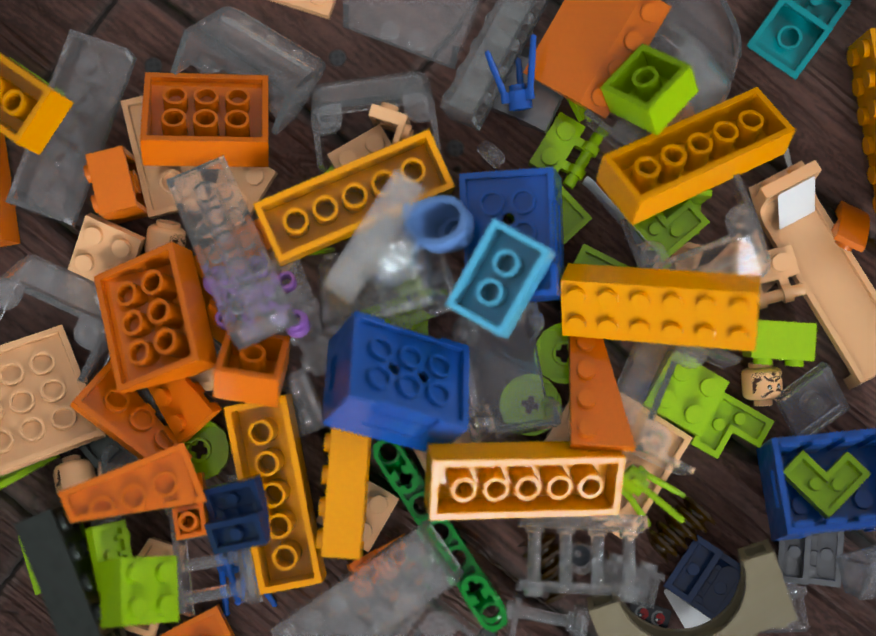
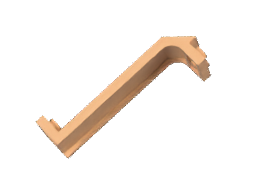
M801 160L749 187V192L758 223L773 248L792 244L800 274L791 277L796 284H804L806 295H803L851 373V375L843 379L848 389L851 390L876 377V290L853 253L842 249L835 243L836 240L833 238L831 231L834 223L819 201L816 192L815 211L779 229L778 195L812 177L816 179L822 171L816 160L806 165Z

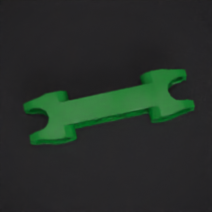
M379 440L373 444V455L377 464L393 489L400 496L481 626L494 633L507 625V612L502 599L450 520H429L427 512L420 513L415 509V499L424 496L425 480L404 446L393 444L397 449V456L395 459L387 460L381 454V447L389 442ZM401 473H410L412 476L411 482L408 484L407 482L401 483ZM434 524H445L449 529L448 535L443 539L434 538L430 532ZM460 550L466 555L465 561L461 565H453L448 561V555L452 551ZM473 580L476 584L479 583L480 587L475 590L472 585L469 586L468 582ZM490 605L499 608L498 612L493 616L485 615L483 613L484 609Z

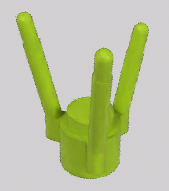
M631 464L624 471L621 494L628 500L647 527L651 526L650 520L633 497V493L638 497L644 492L678 522L683 523L685 521L684 517L648 487L650 482L646 479L681 498H685L686 493L649 473L641 465L637 468L634 464Z

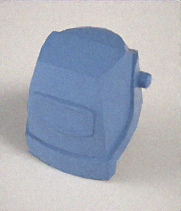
M446 195L433 196L413 204L406 202L402 205L405 228L412 241L420 248H425L436 254H448L462 250L470 244L473 238L474 217L456 197Z

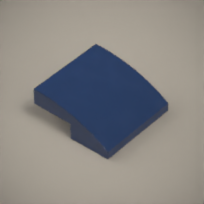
M260 475L217 484L203 489L207 500L205 504L211 519L204 526L214 555L265 545L270 542L269 512Z
M697 535L698 540L692 541L663 587L708 618L713 619L726 608L736 592L740 578V563Z

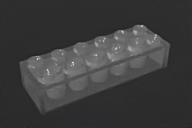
M72 29L69 30L49 86L70 99L74 104L40 155L25 148L5 202L72 227L76 226L91 183H88L84 173V165H87L85 154L104 150L121 104L120 101H122L137 60L128 48Z
M222 155L167 179L166 182L222 319L239 350L244 349L299 324L225 156Z
M426 519L283 617L270 632L273 636H378L455 585L464 573V570L429 520Z

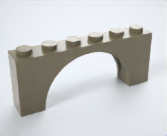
M768 539L737 549L740 560V578L736 592L730 603L720 614L699 626L685 629H669L648 623L628 608L620 597L617 588L587 597L588 611L598 636H757L765 630L787 627L791 622L797 621L798 618L775 552Z

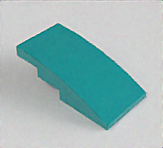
M778 0L746 46L796 80L834 29L833 27L849 7L852 0Z

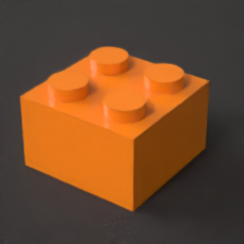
M122 145L85 154L87 165H84V173L88 183H92L94 195H91V203L94 211L115 224L148 217L133 154Z
M233 327L227 330L214 368L213 398L278 407L289 364L291 336L262 332V338L259 342L249 344L242 337L241 328ZM250 330L247 333V336L251 337L255 335L256 331Z

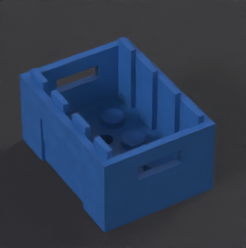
M555 168L459 173L460 201L474 217L473 238L470 244L464 248L465 268L493 218L504 224V216L511 213L514 215L515 220L507 226L544 245L556 254L529 302L561 301V278L565 271L562 178Z
M354 311L328 341L321 425L427 452V444L453 443L469 429V346L443 337L437 339L385 323L384 319Z
M876 428L771 438L761 445L760 448L756 449L772 541L801 539L813 534L861 529H864V532L876 531ZM802 450L824 471H827L843 453L848 451L871 473L860 487L828 519H825L785 480L783 468Z

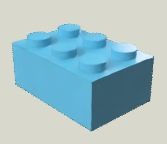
M493 218L445 305L498 336L508 339L556 254L551 249Z

